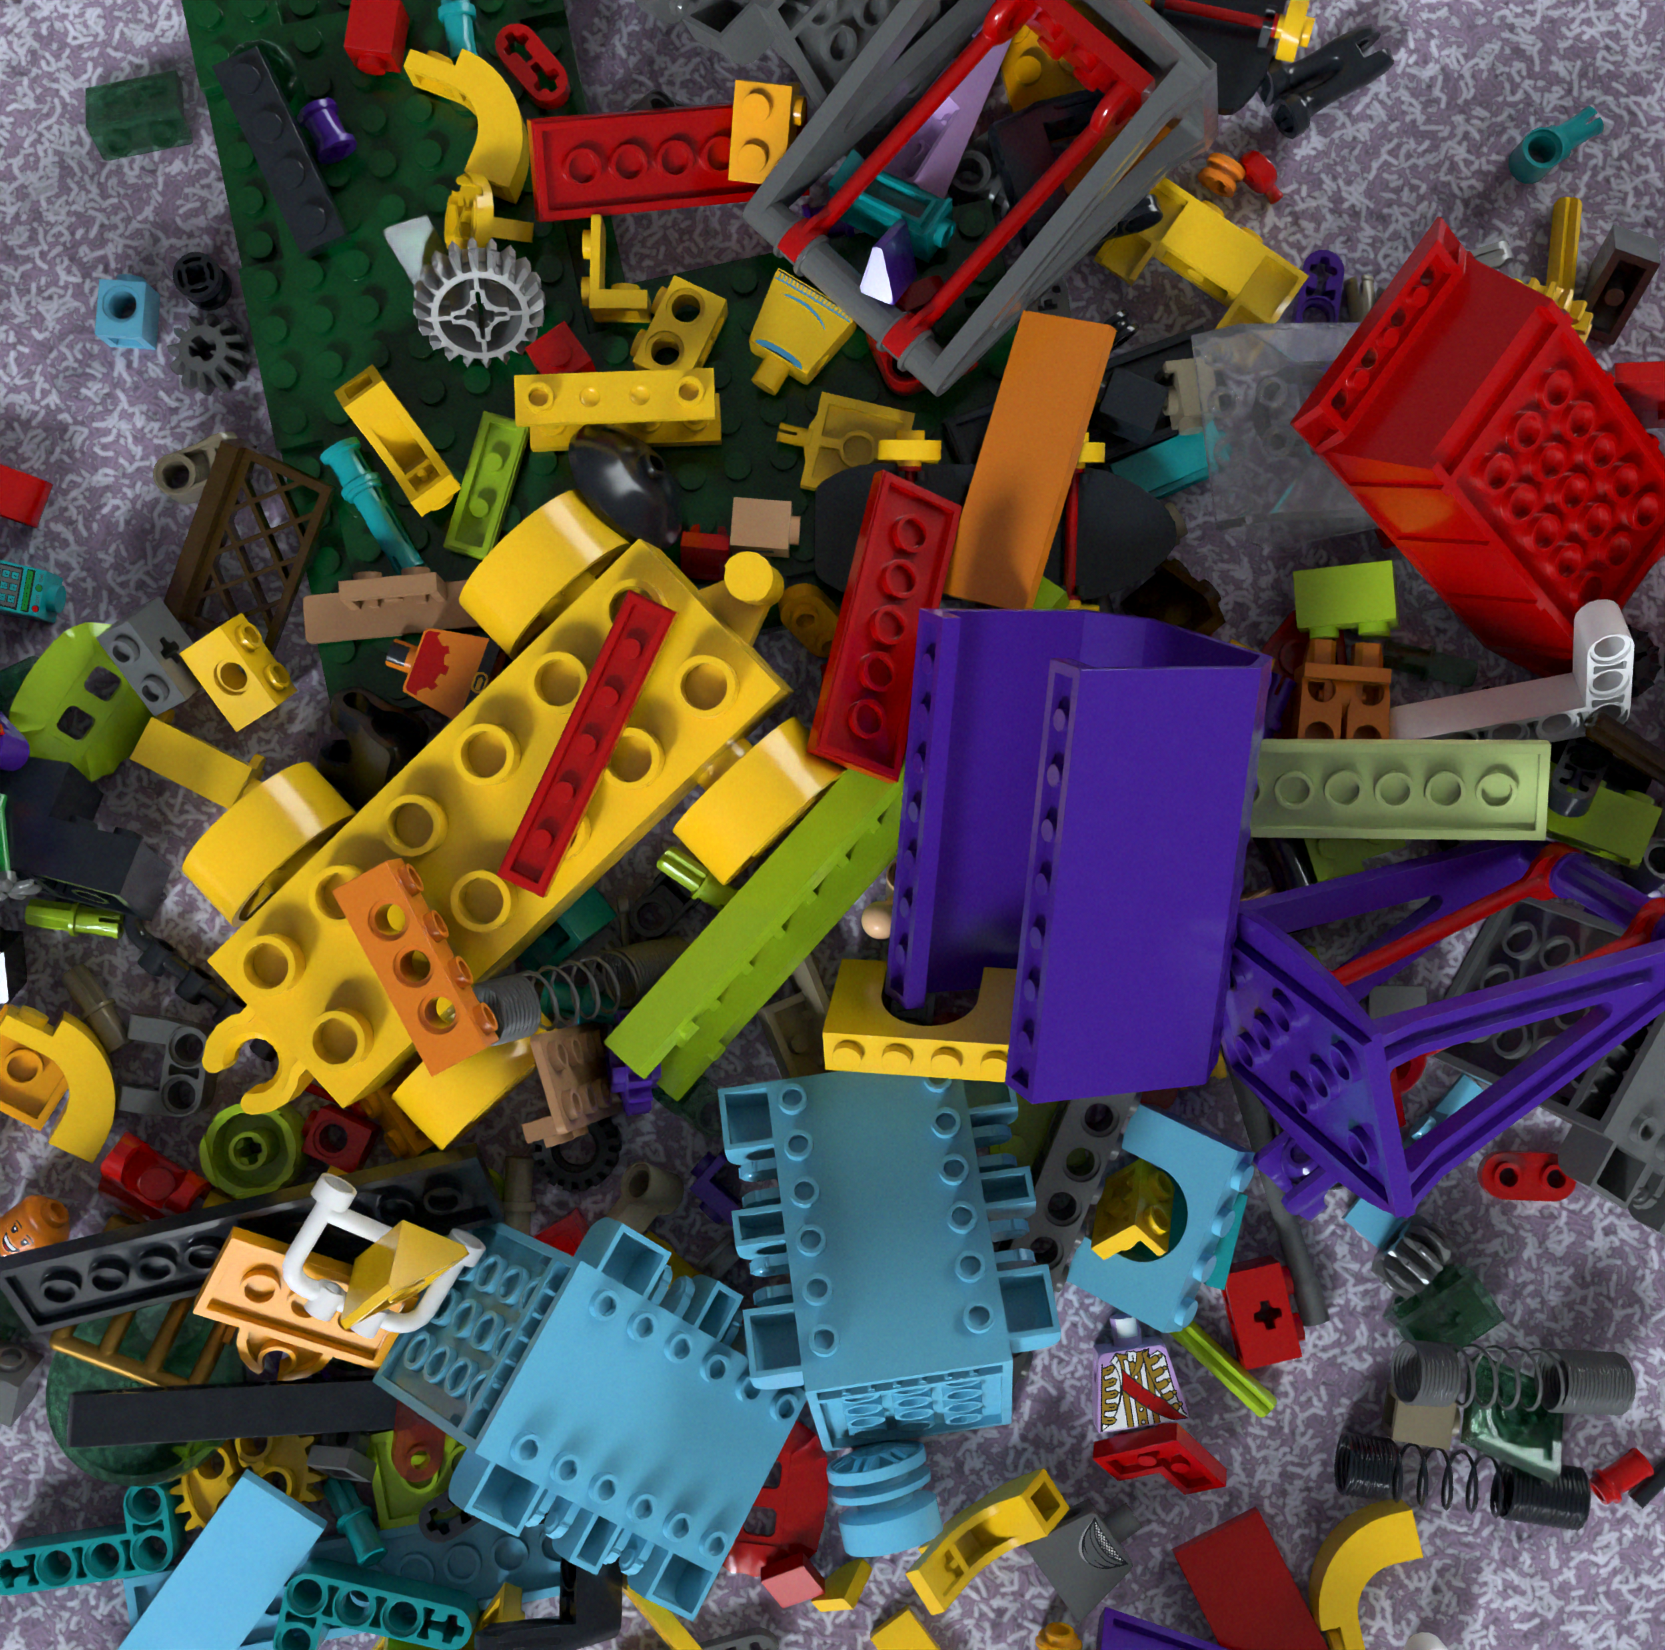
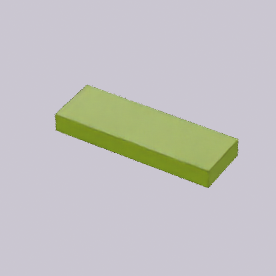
M487 411L483 412L443 545L446 550L483 560L497 545L530 436V427H517L515 419Z

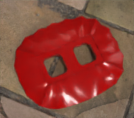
M797 1420L776 1459L782 1465L780 1484L776 1487L762 1486L753 1506L772 1508L776 1511L775 1531L771 1535L749 1533L745 1530L743 1523L722 1565L730 1573H745L753 1577H760V1567L804 1552L807 1558L810 1559L817 1552L828 1506L827 1455L818 1436Z

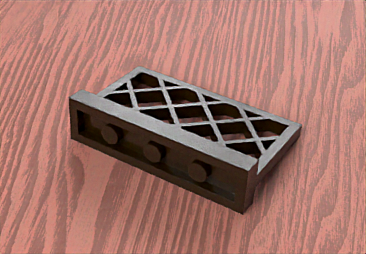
M242 438L221 440L163 602L177 622L183 621L210 633L239 614L228 588L248 581L258 607L242 614L247 618L261 612L268 628L264 644L274 656L337 487L257 450V445ZM255 463L270 470L277 489L260 496L256 495L250 480ZM283 476H285V477H287V478H289V479H291V480H293V481H295V482H292V483H290V484H286L285 479H284ZM304 485L320 494L313 512L300 517L289 490ZM245 493L247 501L241 503ZM280 494L291 521L270 528L260 502ZM250 506L261 532L241 540L234 520L239 510ZM310 520L307 529L305 530L303 522ZM293 526L301 545L296 556L284 560L273 534ZM229 537L232 544L225 546ZM264 538L274 564L254 571L244 545ZM234 550L245 576L226 583L218 564L222 554ZM294 563L289 573L287 565ZM277 569L284 585V590L280 599L268 603L257 577ZM214 581L216 587L210 589L211 583ZM215 593H219L229 616V619L219 623L200 615L206 597ZM278 606L275 615H273L271 608Z

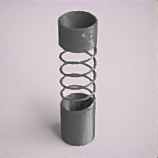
M672 934L604 951L597 957L588 955L581 957L577 962L567 960L561 962L557 967L547 965L541 967L537 972L527 970L519 974L515 973L476 983L472 990L479 1003L484 1002L490 1007L498 1023V1030L495 1032L499 1041L490 1046H497L532 1036L539 1026L546 1031L554 1030L558 1024V1019L566 1025H573L577 1021L579 1014L583 1018L590 1020L596 1017L599 1009L606 1014L615 1013L618 1007L624 1009L634 1008L690 944L681 936ZM594 960L590 972L581 964L582 962ZM597 962L603 965L605 989L610 998L616 1003L613 1009L607 1010L600 1004V992L593 977ZM574 965L570 978L561 970L562 967ZM577 967L586 972L590 978V991L596 1004V1010L591 1015H586L580 1009L579 995L573 983ZM554 971L550 984L540 975L542 972ZM557 972L564 976L570 984L571 1000L576 1009L572 1020L567 1021L559 1014L558 1000L553 990ZM525 976H533L532 981L530 982ZM536 978L544 982L549 990L551 1006L555 1013V1020L551 1026H545L540 1021L541 1005L534 988Z
M1405 1340L1396 1347L1390 1367L1394 1392L1399 1400L1407 1406L1449 1407L1455 1402L1459 1407L1467 1408L1475 1398L1481 1408L1490 1409L1497 1399L1499 1405L1505 1410H1512L1519 1401L1522 1408L1527 1411H1534L1541 1402L1543 1408L1550 1413L1618 1416L1625 1414L1630 1409L1636 1393V1380L1631 1364L1623 1355L1608 1351L1555 1348L1545 1350L1541 1347L1532 1348L1528 1351L1519 1346L1510 1347L1506 1350L1498 1345L1488 1346L1484 1349L1477 1344H1468L1462 1348L1453 1342ZM1453 1348L1459 1350L1457 1354L1455 1353ZM1467 1349L1481 1351L1474 1362V1366L1465 1352ZM1498 1350L1502 1352L1496 1367L1491 1356L1487 1353L1488 1351ZM1516 1351L1524 1353L1518 1367L1509 1353ZM1541 1352L1542 1354L1536 1362L1531 1354ZM1461 1354L1465 1356L1471 1373L1472 1389L1469 1400L1466 1403H1461L1457 1399L1462 1381L1461 1365L1459 1362ZM1483 1355L1488 1358L1493 1371L1494 1393L1489 1404L1480 1402L1476 1391V1371ZM1505 1356L1510 1359L1515 1371L1516 1396L1511 1405L1502 1403L1498 1393V1371ZM1527 1357L1532 1360L1535 1366L1534 1383L1538 1398L1533 1406L1525 1405L1520 1395V1371Z

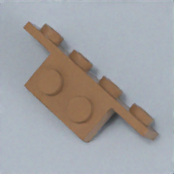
M428 567L404 568L401 570V575L382 577V573L376 571L358 572L353 574V580L338 581V593L307 595L303 598L305 638L310 644L423 634L426 628L455 631L482 627L459 603L461 591L467 580L444 582L436 572H431Z

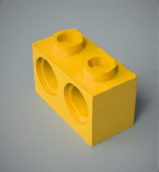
M674 275L669 287L662 286L654 298L651 313L655 314L648 330L641 329L634 339L630 355L634 357L633 364L635 370L703 368L729 314L727 300ZM686 305L694 306L700 310L697 318L691 322L677 320L675 318L676 312ZM663 348H674L679 352L677 360L670 365H660L654 361L656 353Z

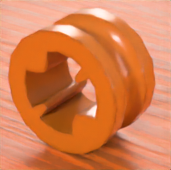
M1211 153L1206 160L1208 168L1205 167L1200 170L1197 176L1198 180L1204 187L1222 197H1233L1237 190L1235 183L1242 182L1246 175L1245 170L1231 157L1221 153Z

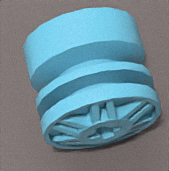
M901 1440L871 1444L845 1454L827 1465L828 1481L836 1486L832 1491L833 1502L838 1505L851 1506L841 1513L838 1518L843 1545L847 1554L865 1558L898 1553L920 1546L934 1539L943 1531V1522L936 1494L929 1490H917L931 1480L930 1467L923 1465L927 1457L924 1443L913 1440Z

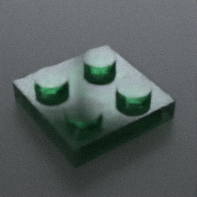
M1477 1353V1354L1471 1359V1362H1472L1473 1366H1474V1362L1476 1361L1477 1357L1479 1356V1353ZM1483 1355L1476 1371V1391L1480 1402L1489 1404L1494 1393L1493 1371L1488 1358ZM1501 1363L1498 1371V1393L1502 1403L1511 1405L1516 1396L1515 1371L1513 1368ZM1469 1365L1464 1403L1469 1400L1472 1389ZM1520 1372L1521 1399L1525 1405L1533 1406L1538 1398L1534 1378ZM1474 1398L1470 1405L1464 1408L1461 1443L1551 1482L1560 1475L1564 1413H1550L1543 1408L1541 1402L1534 1411L1525 1410L1519 1401L1512 1410H1505L1499 1405L1497 1399L1490 1409H1483Z

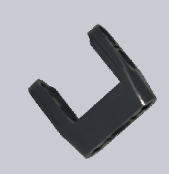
M1097 88L1094 92H1091L1088 89L1036 101L989 124L990 148L1010 211L1055 162L1049 141L1080 134L1088 126L1094 110L1105 96L1101 90ZM1063 183L1018 231L1024 249L1029 246L1068 198ZM1147 194L1099 242L1138 233L1155 226L1163 218L1158 197L1154 194Z
M549 1511L545 1514V1518L542 1519V1521L539 1524H544L546 1520V1515L549 1514ZM620 1556L611 1564H603L597 1575L561 1557L559 1616L489 1623L485 1628L475 1633L474 1650H578L616 1638L620 1632L622 1622L623 1573L619 1567Z

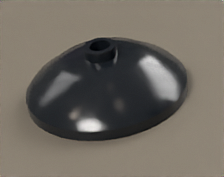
M586 424L576 431L569 442L568 456L570 467L582 495L605 525L630 542L631 545L639 538L662 551L674 545L682 532L683 510L676 484L663 459L645 442L613 425Z

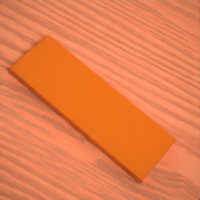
M1023 310L960 517L944 585V595L998 609H1033L1117 332L1111 325Z

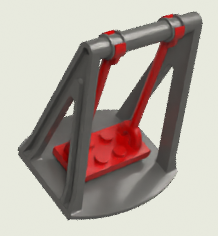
M900 0L749 200L743 210V220L773 246V254L776 257H785L794 266L793 271L797 276L807 277L877 342L876 348L880 352L887 351L898 361L897 368L903 372L908 370L935 396L942 395L1021 318L1023 310L1029 311L1171 170L1198 154L1206 152L1219 136L1217 63L1145 1L959 0L895 62L941 1ZM983 22L982 30L818 214L814 215L811 219L805 216L798 217L789 209L797 199ZM1026 25L1039 36L1037 42L1046 54L1056 61L1063 57L1075 68L1072 71L1074 76L1086 89L1094 92L1098 88L1105 94L1094 110L1088 126L916 315L909 311L902 312L895 304L891 305L861 293L860 285L863 275L830 246L829 230L993 46L1006 43ZM1129 121L946 348L943 349L934 341V333L931 329L936 321L1101 140L1116 134ZM1165 125L1172 129V131L1119 182V180L1129 170V168L1138 159V157L1147 148V146L1156 137V135L1161 131V129Z

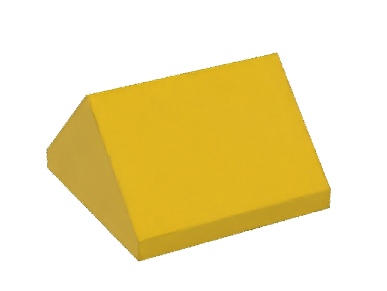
M405 1220L399 1222L355 1259L340 1320L343 1328L347 1330L423 1291L469 1255L465 1245Z

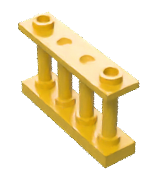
M714 368L514 375L515 422L517 427H530V448L533 452L568 451L571 437L586 424H608L619 427L642 440L650 447L722 445L721 404L719 393H715Z

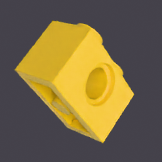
M242 612L179 653L236 732L271 711L298 691L291 682L286 668L276 661L263 643L258 629L248 622ZM238 665L245 670L246 675L241 672Z

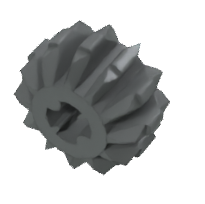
M208 313L203 324L197 317L189 316V330L185 332L182 328H174V334L180 339V343L167 345L168 352L176 357L169 364L172 372L176 375H182L181 383L190 390L198 386L202 394L211 396L215 386H217L223 393H230V384L228 382L230 377L239 382L244 381V375L237 367L252 364L251 358L242 352L249 345L247 338L242 334H236L237 326L232 321L225 320L220 323V319L215 314ZM213 347L216 350L210 351L213 358L205 362L202 357L208 358L205 351Z
M1419 1214L1411 1216L1399 1226L1384 1246L1374 1255L1371 1271L1390 1291L1396 1292L1405 1299L1413 1297L1416 1293L1422 1292L1425 1286L1433 1282L1434 1277L1443 1270V1265L1450 1259L1453 1241L1436 1223L1427 1220Z

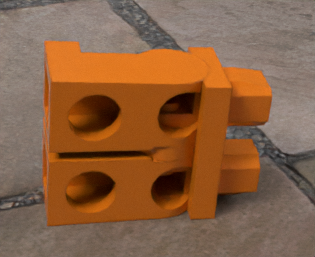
M1311 639L1307 642L1303 664L1294 670V681L1297 683V686L1293 690L1290 739H1389V684L1391 683L1392 669L1383 668L1381 644L1366 642L1353 644L1351 646L1350 666L1335 665L1336 641Z

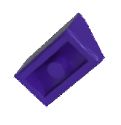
M903 219L896 220L873 246L860 285L861 293L891 305L896 304L917 277V268L907 221Z

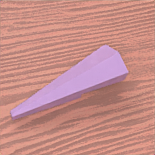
M980 24L972 33L973 38L982 30L983 24ZM1012 39L1002 45L992 47L883 169L884 171L942 199L945 198ZM952 58V60L948 63V65L944 68V70L940 73L936 80L943 74V72L951 65V63L956 58Z

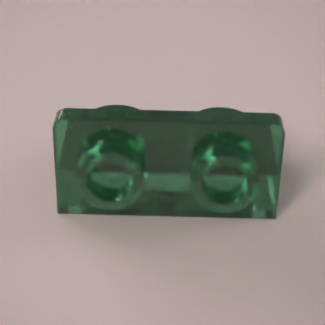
M177 70L85 88L86 128L103 160L111 161L193 143V134L184 117L183 83Z

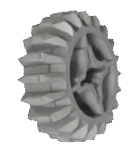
M472 236L468 241L467 249L461 250L452 241L448 246L449 256L435 250L434 255H432V265L423 264L420 269V280L414 284V297L416 299L413 302V312L416 318H418L419 330L422 335H429V343L433 350L444 347L445 356H447L449 361L459 354L463 355V362L467 368L474 358L482 359V363L488 368L492 357L498 356L500 360L507 364L510 359V350L523 355L526 347L525 341L534 342L538 336L537 327L543 326L545 319L543 309L546 305L545 293L540 289L541 279L537 272H531V265L527 258L523 257L516 260L515 250L511 245L503 251L497 252V244L492 238L486 244V248H478L477 242ZM466 280L462 285L453 287L457 283ZM476 292H480L481 303H484L483 315L479 314L478 304H475Z

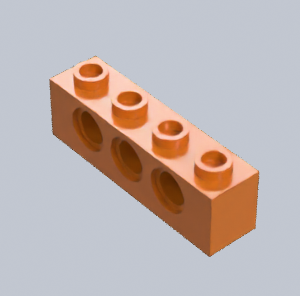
M402 858L387 860L337 887L332 892L431 1077L499 1041L495 1032L498 1030V1023L490 1007L484 1002L479 1003L470 986L473 983V976L468 965L460 956L455 957L446 941L449 933L445 922L435 910H429L420 892L424 891V886L415 868L410 864L405 865ZM392 904L397 905L404 912L405 925L401 931L395 930L388 922L387 913ZM416 950L423 952L430 961V971L427 977L417 974L412 966V957ZM440 997L450 1000L454 1005L455 1018L452 1023L442 1020L437 1013L436 1005Z

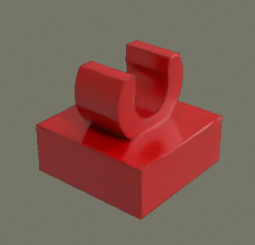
M694 524L690 532L683 531L680 545L681 572L687 578L715 581L725 580L726 568L724 566L729 558H731L730 536L727 535L725 526L718 527V534L700 533V524Z

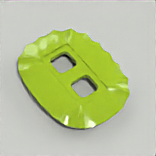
M85 622L64 631L40 656L21 684L11 705L8 720L27 739L30 746V757L71 763L89 781L93 782L102 776L114 773L120 762L132 754L150 718H156V716H153L96 639L97 636L112 624ZM98 666L106 668L120 679L119 686L108 700H101L88 692L84 687L85 681L94 668ZM70 706L78 707L93 718V724L84 737L79 740L73 739L57 728V722Z

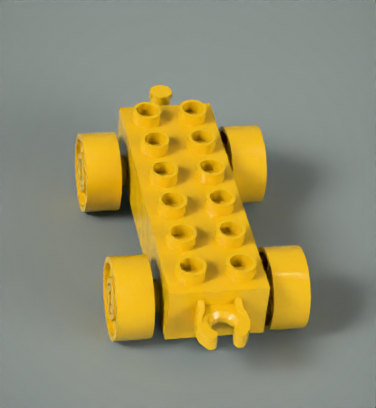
M580 489L567 491L541 506L510 531L477 566L464 585L459 597L460 605L514 661L374 798L356 813L311 763L300 762L278 772L258 785L227 810L202 835L184 860L182 872L233 927H240L207 962L247 1004L241 1012L229 1016L215 1027L205 1044L202 1058L203 1067L210 1073H217L233 1066L238 1060L240 1049L244 1043L255 1038L266 1040L276 1050L279 1059L278 1070L274 1077L268 1082L255 1085L242 1097L240 1104L245 1113L250 1115L268 1113L286 1105L300 1096L314 1078L342 1108H345L382 1088L418 1053L332 892L337 887L384 861L402 858L405 865L410 864L415 868L424 886V891L420 893L429 910H435L445 922L449 933L446 941L454 956H460L468 965L473 976V983L470 985L473 988L476 983L497 978L698 784L706 792L687 810L672 831L723 886L731 882L756 861L823 798L846 770L841 765L806 752L810 731L795 716L771 731L754 747L746 739L794 693V690L753 648V644L770 607L780 600L784 591L783 577L777 569L770 565L767 559L758 553L750 551L737 553L729 558L724 566L726 568L725 580L698 590L661 549L640 538L631 545L630 542L604 524L590 507ZM630 589L678 612L679 615L547 897L542 898L496 874ZM392 904L387 913L388 922L395 930L401 931L405 925V915L400 907ZM416 950L412 957V966L417 974L427 977L430 971V961L423 952ZM440 997L436 1005L437 1013L442 1020L452 1023L455 1018L454 1005L450 1000ZM541 1012V1023L545 1026H551L553 1023ZM539 1026L538 1030L532 1036L549 1031H546ZM531 1036L497 1046H489L431 1077L424 1062H422L403 1081L391 1098L440 1151L447 1150L493 1111L537 1069L530 1043Z

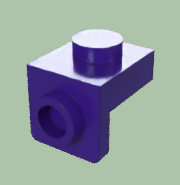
M724 1148L716 1157L708 1151L691 1170L690 1173L696 1179L689 1189L702 1200L699 1208L718 1225L726 1221L733 1227L731 1211L745 1208H743L742 1202L713 1177L727 1161Z

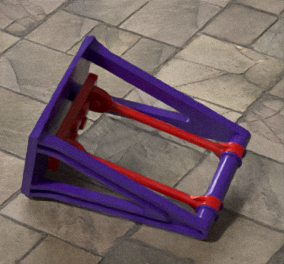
M1485 840L1251 900L1240 901L1236 925L1237 937L1234 942L1230 969L1231 981L1227 991L1223 1021L1224 1033L1221 1039L1228 1071L1256 1095L1290 1137L1294 1138L1296 1143L1338 1182L1363 1200L1383 1211L1391 1213L1394 1217L1399 1218L1401 1216L1407 1218L1416 1213L1417 1205L1443 1176L1665 1011V898H1651L1593 866L1590 859L1581 853L1582 851L1564 842H1550L1548 840ZM1431 896L1427 903L1333 971L1321 964L1301 944L1287 934ZM1527 897L1536 898L1540 901H1546L1554 897L1571 898L1626 930L1621 937L1560 968L1371 1020L1364 1009L1358 1004L1375 986L1382 985L1444 938ZM1596 1005L1593 1010L1403 1150L1399 1128L1406 1125L1401 1096L1411 1090L1420 1080L1427 1065V1058L1456 1044Z

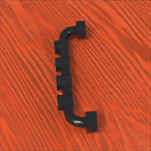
M164 892L161 895L155 914L167 899V895ZM123 914V927L128 939L143 952L137 961L139 966L157 977H162L167 970L178 978L180 982L176 986L175 992L186 1002L199 1005L204 998L218 1010L212 1016V1020L216 1025L229 1016L241 1012L247 1006L242 998L229 994L217 985L215 979L205 970L192 966L179 956L177 949L168 942L150 934L144 928L143 919ZM255 1038L249 1045L251 1051L265 1061L273 1062L278 1055L274 1047L266 1040Z

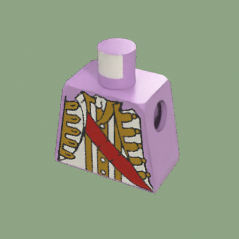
M1127 1313L1110 1316L1113 1342L1093 1345L1092 1419L1098 1433L1188 1420V1410L1167 1348L1158 1335L1142 1337L1139 1320Z

